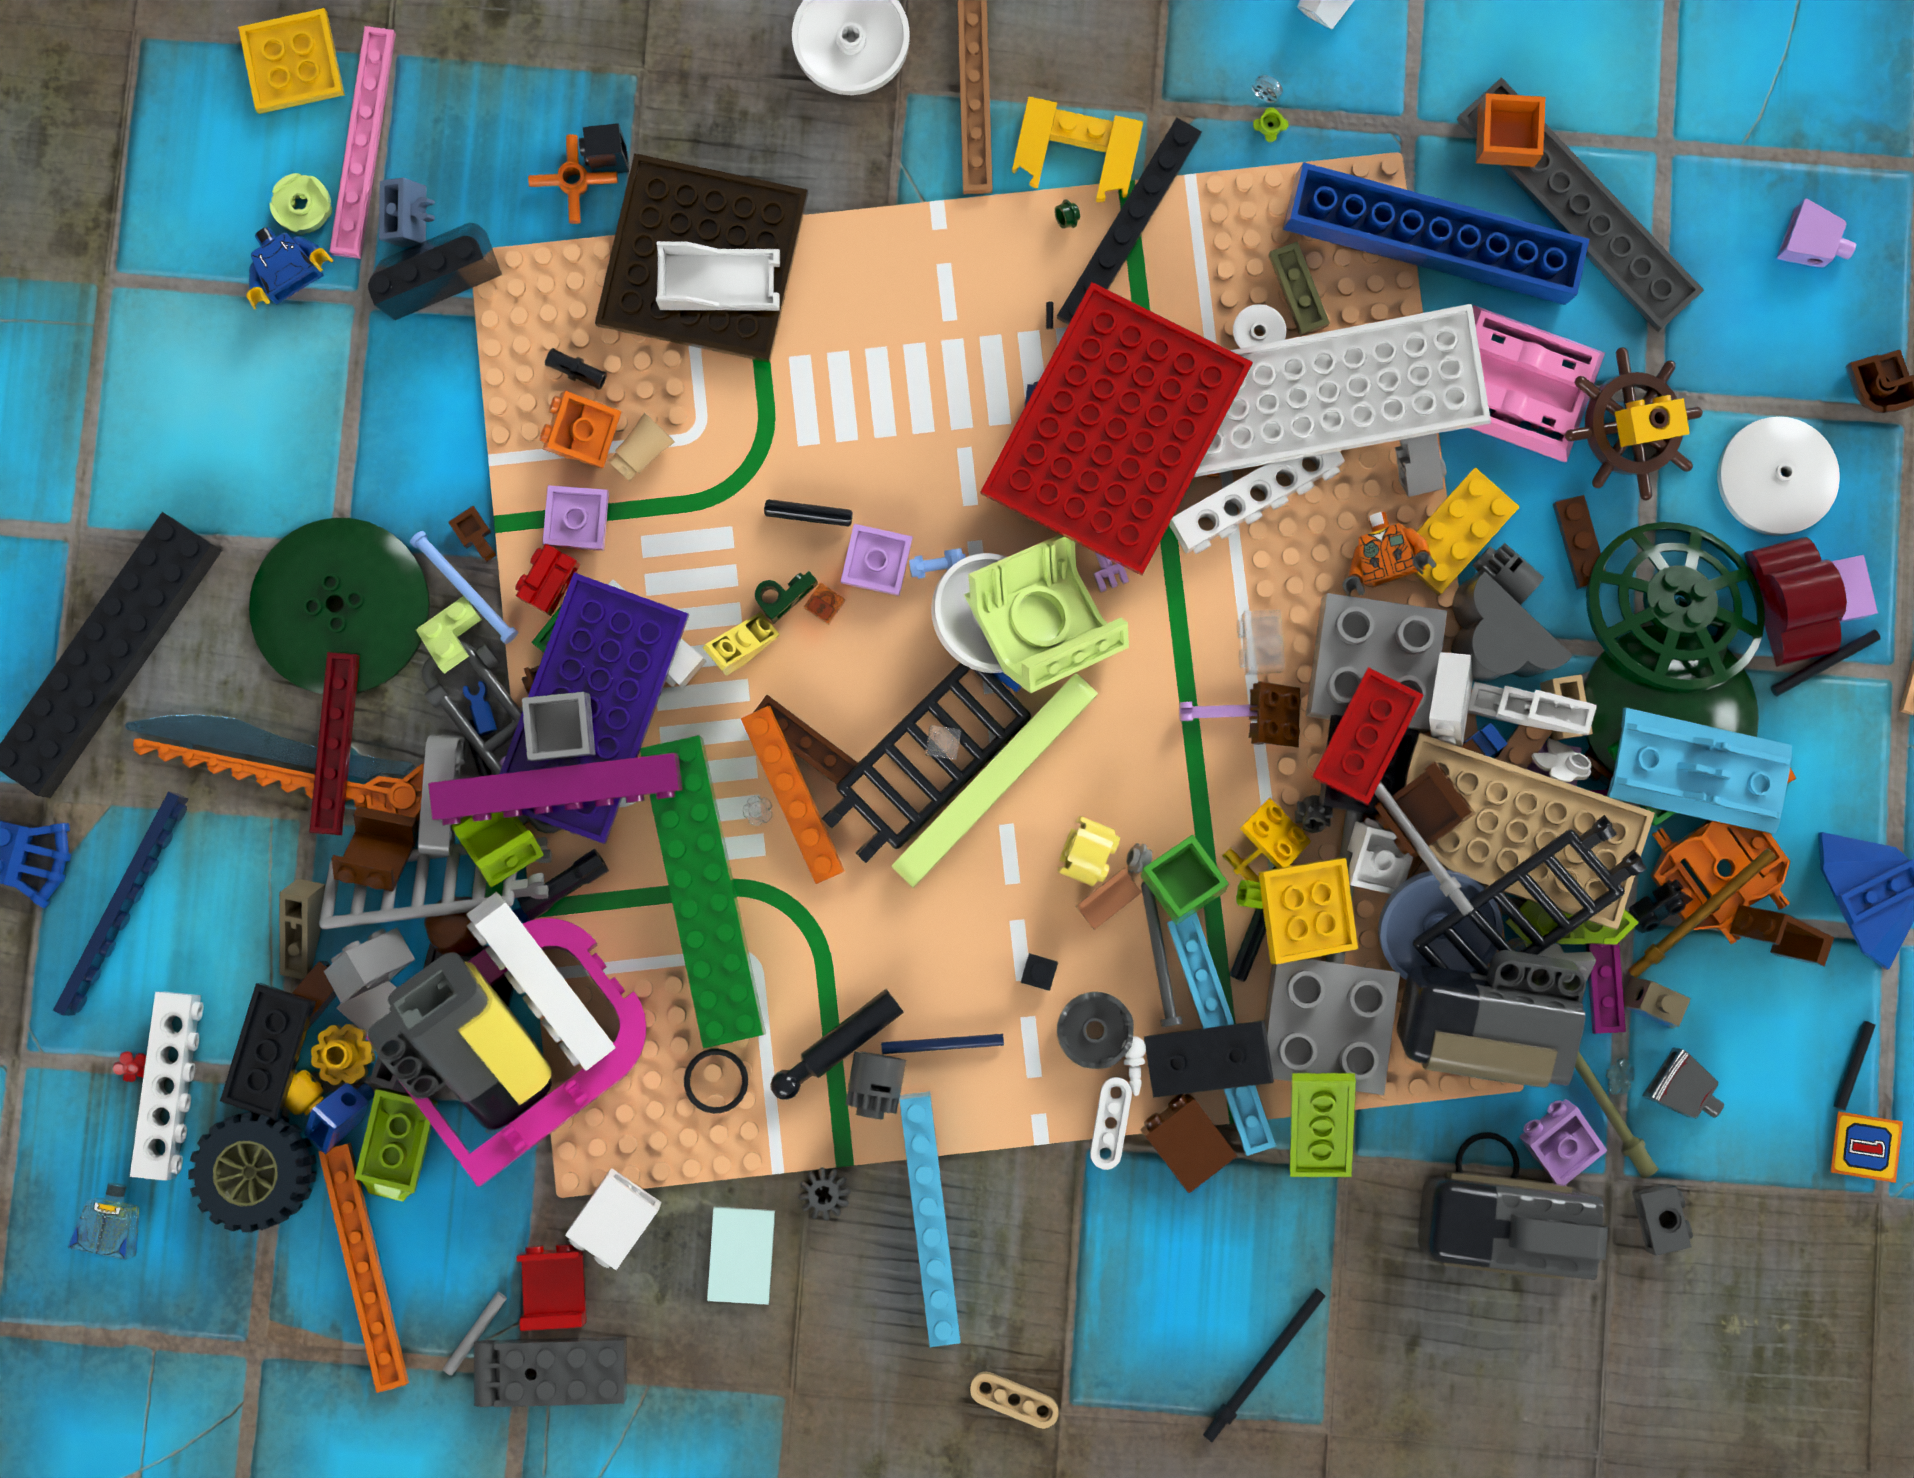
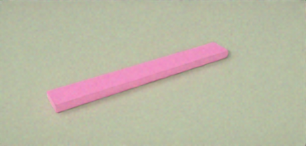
M364 27L329 251L333 256L361 259L396 36L394 30Z

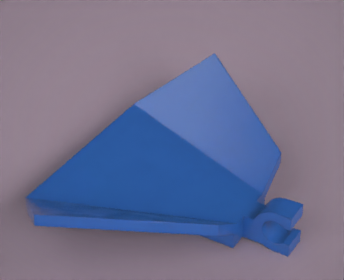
M1824 832L1818 833L1820 869L1861 952L1884 969H1890L1914 922V859L1909 860L1897 847Z

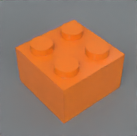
M1486 93L1478 105L1476 163L1535 167L1543 156L1546 97Z

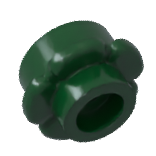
M1063 200L1062 204L1055 207V217L1059 226L1063 229L1067 227L1075 228L1077 226V221L1080 219V211L1075 203L1071 204L1069 200Z

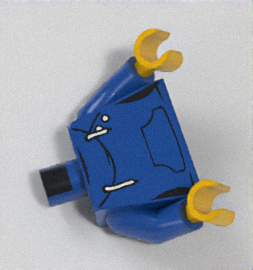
M270 227L262 228L255 234V238L261 247L251 253L253 263L249 266V291L246 297L254 310L257 309L256 305L260 301H264L266 305L269 304L268 297L277 305L324 276L322 273L323 269L321 268L322 264L325 261L332 263L333 259L317 244L300 236L291 238L287 233H282L276 237Z

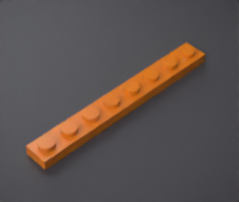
M347 1143L333 1147L326 1155L322 1151H318L376 1393L407 1385L409 1379L361 1182L354 1179L357 1165L352 1145Z

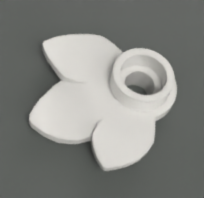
M1548 738L1547 740L1548 752L1532 754V759L1536 765L1543 770L1550 771V777L1562 782L1586 780L1591 774L1590 768L1592 764L1586 756L1574 752L1567 745Z

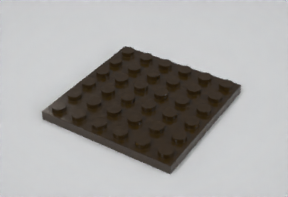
M634 153L595 325L770 363L808 198V189ZM657 241L691 242L717 249H779L780 267H774V293H779L780 311L660 310L656 302L658 282Z

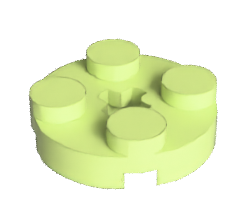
M300 173L287 175L279 180L272 190L273 196L272 203L270 202V210L273 217L284 229L296 235H303L319 229L332 214L329 192L313 176L301 175ZM300 197L302 200H308L304 209H294L297 205L295 201L297 198Z

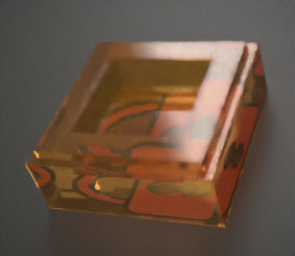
M820 582L804 605V609L829 625L846 600Z

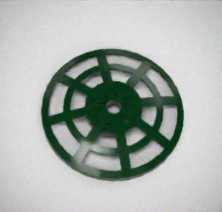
M1672 522L1649 523L1632 528L1615 538L1602 551L1588 577L1586 589L1587 613L1598 642L1607 655L1622 670L1650 686L1675 692L1704 691L1719 686L1736 676L1750 662L1758 650L1765 623L1764 602L1759 585L1744 560L1728 544L1702 529ZM1653 530L1680 531L1690 534L1688 545L1683 543L1653 545L1643 533ZM1632 539L1642 550L1628 563L1622 574L1603 571L1611 555L1625 541ZM1702 539L1727 555L1736 564L1738 570L1729 572L1718 559L1702 550ZM1669 551L1687 553L1684 566H1669L1660 553ZM1647 558H1649L1658 571L1650 581L1632 577L1636 568ZM1699 558L1711 564L1721 576L1708 580L1707 577L1697 571ZM1746 580L1752 591L1756 605L1757 625L1742 617V599L1736 584L1738 582ZM1600 583L1619 586L1618 604L1624 620L1609 628L1606 626L1600 607ZM1729 587L1733 599V612L1718 606L1716 591ZM1629 589L1644 592L1643 605L1645 610L1634 615L1629 603ZM1674 595L1684 597L1687 607L1678 606L1674 601ZM1714 618L1730 624V627L1725 635L1714 644L1706 627ZM1651 621L1657 628L1666 633L1664 643L1661 644L1650 637L1640 625ZM1738 629L1751 635L1753 640L1745 654L1733 666L1725 670L1718 652L1722 651L1733 640ZM1631 631L1644 646L1659 654L1654 671L1645 668L1633 660L1617 644L1615 638ZM1693 635L1697 636L1703 648L1692 651L1675 649L1679 637ZM1707 658L1713 672V676L1698 679H1679L1666 676L1672 659L1695 661Z

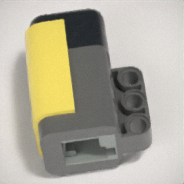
M457 953L444 954L396 988L387 999L391 1006L388 1008L390 1013L374 1023L368 1031V1038L380 1060L413 1097L417 1099L427 1098L447 1085L478 1123L487 1130H497L505 1126L546 1096L552 1086L551 1067L532 1037L471 962H464Z

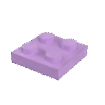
M548 485L542 545L544 546L546 543L558 548L604 551L609 491L606 489Z
M854 524L841 584L900 596L913 537Z

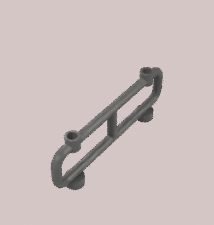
M461 642L469 655L466 658L514 721L484 743L450 698L447 691L435 678L434 671L437 668V664L432 656L425 662L422 669V678L429 689L424 695L435 708L439 705L443 707L493 775L500 774L502 765L493 752L514 736L522 711L491 672V669L500 662L490 648L484 644L475 651L469 644ZM523 814L517 817L524 825L530 822L534 828L546 834L555 833L562 829Z

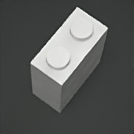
M1440 652L1429 716L1432 738L1462 747L1473 684L1471 655Z
M611 1168L570 1225L565 1236L569 1238V1242L575 1248L581 1251L586 1249L593 1254L594 1259L603 1267H612L617 1270L658 1212L662 1202Z

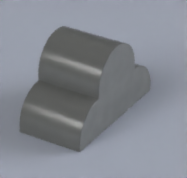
M1486 572L1464 581L1457 589L1453 599V612L1462 629L1453 640L1451 653L1471 655L1473 681L1488 682L1510 673L1519 677H1532L1564 665L1573 656Z

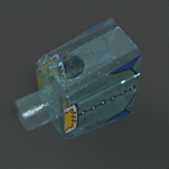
M108 1183L105 1199L93 1198L86 1202L68 1248L124 1260L136 1256L139 1206L124 1203L126 1185Z

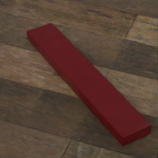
M327 652L309 833L342 836L360 655Z

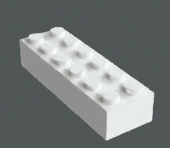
M497 892L466 914L471 920V923L467 925L469 930L482 946L486 943L490 945L486 952L501 971L507 967L508 971L504 975L519 995L523 992L527 993L522 997L538 1019L542 1016L545 1017L540 1022L555 1042L563 1040L559 1047L574 1066L580 1063L585 1070H588L616 1048Z

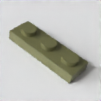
M1298 241L1270 251L1269 258L1300 336L1327 327L1330 322Z

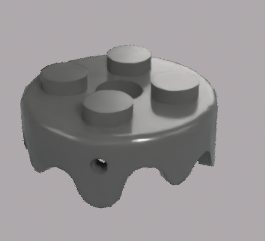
M1088 992L1078 995L1065 1005L1057 1022V1037L1063 1052L1073 1062L1085 1068L1104 1069L1118 1063L1129 1051L1133 1042L1134 1022L1129 1010L1116 997L1102 992ZM1092 1021H1098L1103 1025L1104 1032L1098 1039H1091L1086 1033V1027ZM1126 1039V1044L1122 1048V1043Z

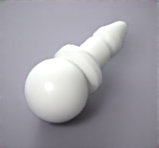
M1133 1036L1132 1045L1126 1053V1059L1124 1060V1065H1130L1129 1085L1134 1096H1138L1141 1089L1140 1065L1145 1064V1060L1142 1057L1146 1052L1144 1041L1137 1036ZM1126 1039L1122 1043V1048L1126 1044Z

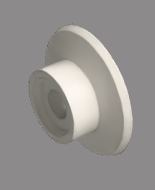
M1256 304L1243 309L1238 314L1233 325V336L1240 348L1281 341L1286 338V324L1277 310L1267 305ZM1261 329L1264 335L1257 336L1254 330Z

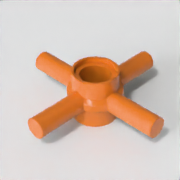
M570 134L566 136L567 162L561 165L558 174L528 175L529 187L559 186L564 193L568 194L569 223L579 224L581 223L580 196L587 191L589 185L618 183L617 171L588 173L579 164L578 136ZM571 175L580 176L578 182L574 184L566 183Z

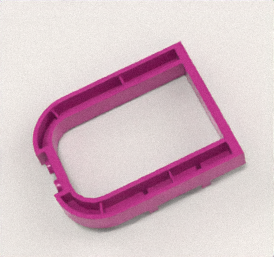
M544 918L525 922L523 926L542 951L545 949H560L569 952L583 966L619 1017L620 1030L616 1041L613 1043L616 1048L588 1070L581 1069L472 1153H470L429 1097L417 1099L408 1092L478 1187L484 1185L622 1080L633 1069L643 1051L646 1039V1020L639 998L634 991L625 998L621 996L625 992L621 984L615 977L609 980L603 972L607 966L597 953L592 956L589 953L598 946L597 942L585 930L573 923L560 919ZM486 949L468 961L478 969L491 986L504 978V973L508 971L507 967L501 971L486 952Z

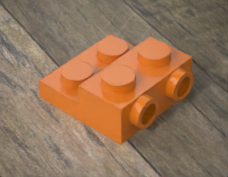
M565 390L560 393L559 397L554 396L550 404L549 413L554 415L551 424H545L540 435V441L544 442L542 449L567 459H576L602 469L604 468L622 411Z

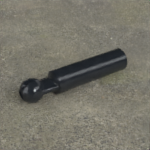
M887 989L883 990L801 1053L800 1063L790 1070L777 1072L771 1079V1091L777 1098L782 1100H789L795 1097L800 1090L801 1084L811 1076L820 1078L902 1015L904 1011Z

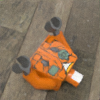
M1379 512L1368 517L1372 532L1359 537V545L1354 550L1349 576L1343 581L1342 586L1347 596H1351L1350 593L1353 589H1357L1359 595H1363L1365 593L1362 585L1363 582L1364 585L1374 588L1418 572L1424 574L1423 571L1426 570V564L1429 563L1432 568H1435L1436 563L1431 558L1428 542L1413 528H1406L1399 523L1390 526L1386 512Z

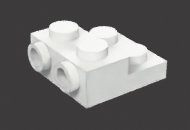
M1366 817L1365 823L1355 822L1347 848L1348 851L1353 853L1348 868L1349 884L1392 894L1398 886L1406 881L1413 856H1410L1409 853L1404 855L1393 841L1397 837L1391 828L1385 830L1376 819Z

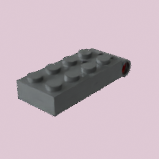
M626 1337L480 1340L474 1342V1406L519 1407L624 1404L627 1400ZM529 1368L535 1369L537 1377H530L527 1370Z

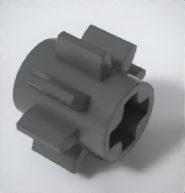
M1317 795L1307 796L1302 802L1298 801L1297 810L1295 811V822L1303 823V830L1311 833L1321 832L1326 826L1330 827V818L1333 817V808L1319 806L1320 796Z

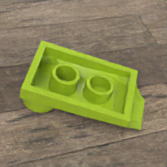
M377 1088L375 1090L354 1178L364 1184L369 1194L402 1202L410 1194L416 1192L432 1129L431 1123L408 1093L388 1088ZM431 1099L437 1107L438 1101Z

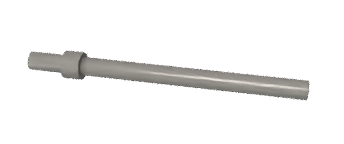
M1380 781L1374 794L1441 884L1439 888L1446 897L1450 896L1463 916L1473 911L1474 908L1460 890L1462 887L1455 877H1450Z

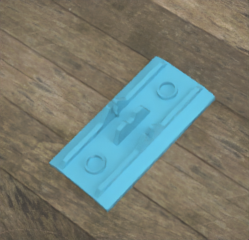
M1623 708L1622 731L1614 774L1607 797L1776 834L1781 820L1792 760V745Z

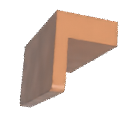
M1123 868L1076 905V908L1094 930L1142 893L1128 875L1129 872L1126 868Z

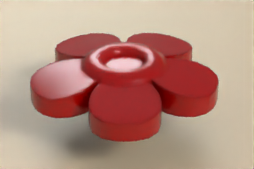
M125 1051L119 1056L120 1062L113 1064V1072L115 1074H123L124 1081L133 1082L136 1080V1075L144 1077L146 1055L138 1053L133 1057L131 1052Z

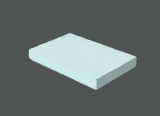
M730 1207L713 1208L707 1301L769 1305L775 1210Z

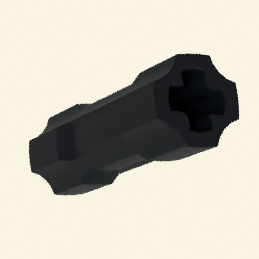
M593 849L577 859L570 868L544 884L549 888L548 898L536 899L526 896L518 897L517 900L529 919L534 920L550 910L557 901L582 885L595 881L609 872V869L596 849Z

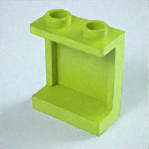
M503 812L491 814L492 820L473 822V816L463 817L460 824L451 825L461 845L490 888L544 856L531 831L527 830L517 817L504 818Z

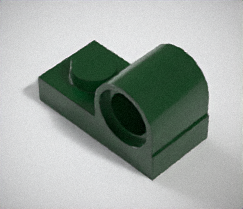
M810 571L805 575L802 573L797 574L788 583L790 588L787 591L775 581H763L755 590V599L766 616L775 624L818 585V581ZM767 590H775L778 592V598L775 602L768 604L762 601L763 594Z

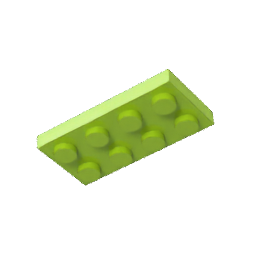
M1292 1073L1290 1177H1352L1355 1073Z

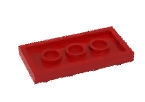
M1368 667L1312 778L1365 805H1369L1424 695Z

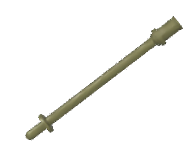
M1578 1051L1575 1068L1623 1141L1622 1153L1624 1156H1629L1642 1179L1655 1174L1659 1168L1645 1149V1141L1643 1138L1633 1136Z

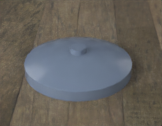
M1445 869L1451 878L1455 877L1462 886L1460 890L1467 900H1470L1486 888L1483 884L1467 875ZM1431 871L1415 875L1398 886L1385 902L1379 918L1378 938L1382 952L1390 966L1396 972H1400V976L1406 980L1410 970L1420 965L1431 966L1414 948L1413 940L1458 908L1450 896L1446 897L1439 888L1441 884ZM1491 899L1478 910L1502 936L1501 912L1496 901ZM1467 916L1453 926V928L1488 965L1492 956L1497 952V948ZM1443 934L1428 944L1450 969L1478 974Z

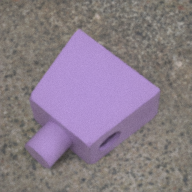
M1805 198L1794 208L1777 259L1821 268L1829 264L1835 255L1849 260L1854 253L1856 243L1842 238L1846 227L1844 219Z

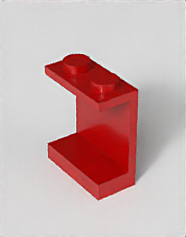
M571 1243L556 1245V1250H544L543 1245L525 1247V1252L517 1255V1262L522 1264L524 1315L519 1318L520 1331L584 1326L587 1323L583 1251L575 1248Z

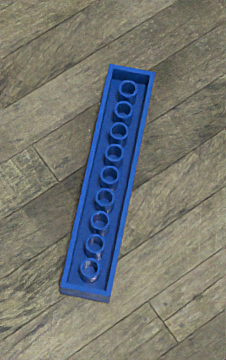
M1303 162L1295 175L1283 226L1285 231L1566 305L1578 294L1589 239L1305 162Z

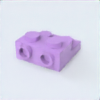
M1567 1099L1551 1103L1547 1108L1548 1113L1540 1120L1529 1121L1523 1128L1524 1133L1519 1136L1533 1158L1541 1164L1553 1183L1562 1185L1569 1183L1607 1152V1149L1578 1107Z

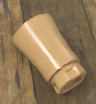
M644 413L636 427L615 450L617 453L608 461L630 481L637 472L640 473L654 458L675 443V441Z

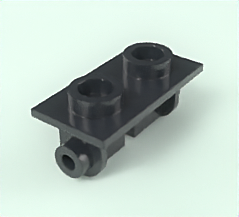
M1677 879L1674 881L1668 880L1652 891L1657 900L1654 904L1648 896H1645L1629 907L1630 911L1628 912L1639 922L1634 929L1641 933L1655 930L1659 927L1661 921L1668 916L1683 911L1686 904L1693 900L1692 897L1681 891L1683 886Z

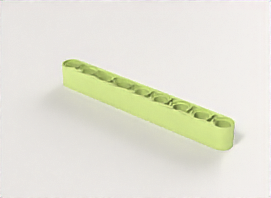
M1075 673L891 867L914 888L1098 695V692L1079 674Z

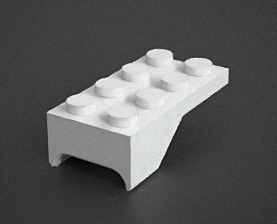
M657 241L658 282L656 302L660 310L780 311L779 293H774V267H780L779 249H717L691 242Z

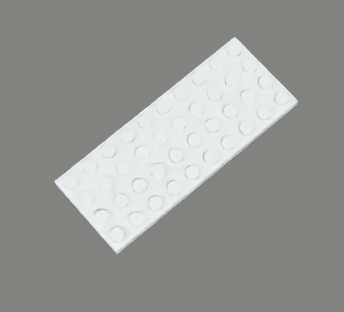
M1472 304L1230 350L1252 361L1253 364L1194 477L1490 424L1491 418Z

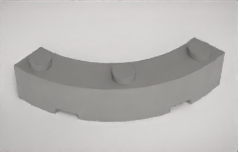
M1436 433L1399 440L1401 446L1395 448L1399 482L1407 496L1411 497L1443 489L1442 477L1446 476L1447 471L1444 460L1440 459Z

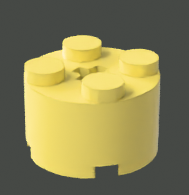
M1079 816L1075 822L1080 823L1078 830L1071 829L1060 856V861L1065 862L1064 867H1058L1057 872L1093 886L1098 881L1104 882L1109 871V865L1106 864L1110 853L1114 854L1117 850L1120 837L1115 835V829Z

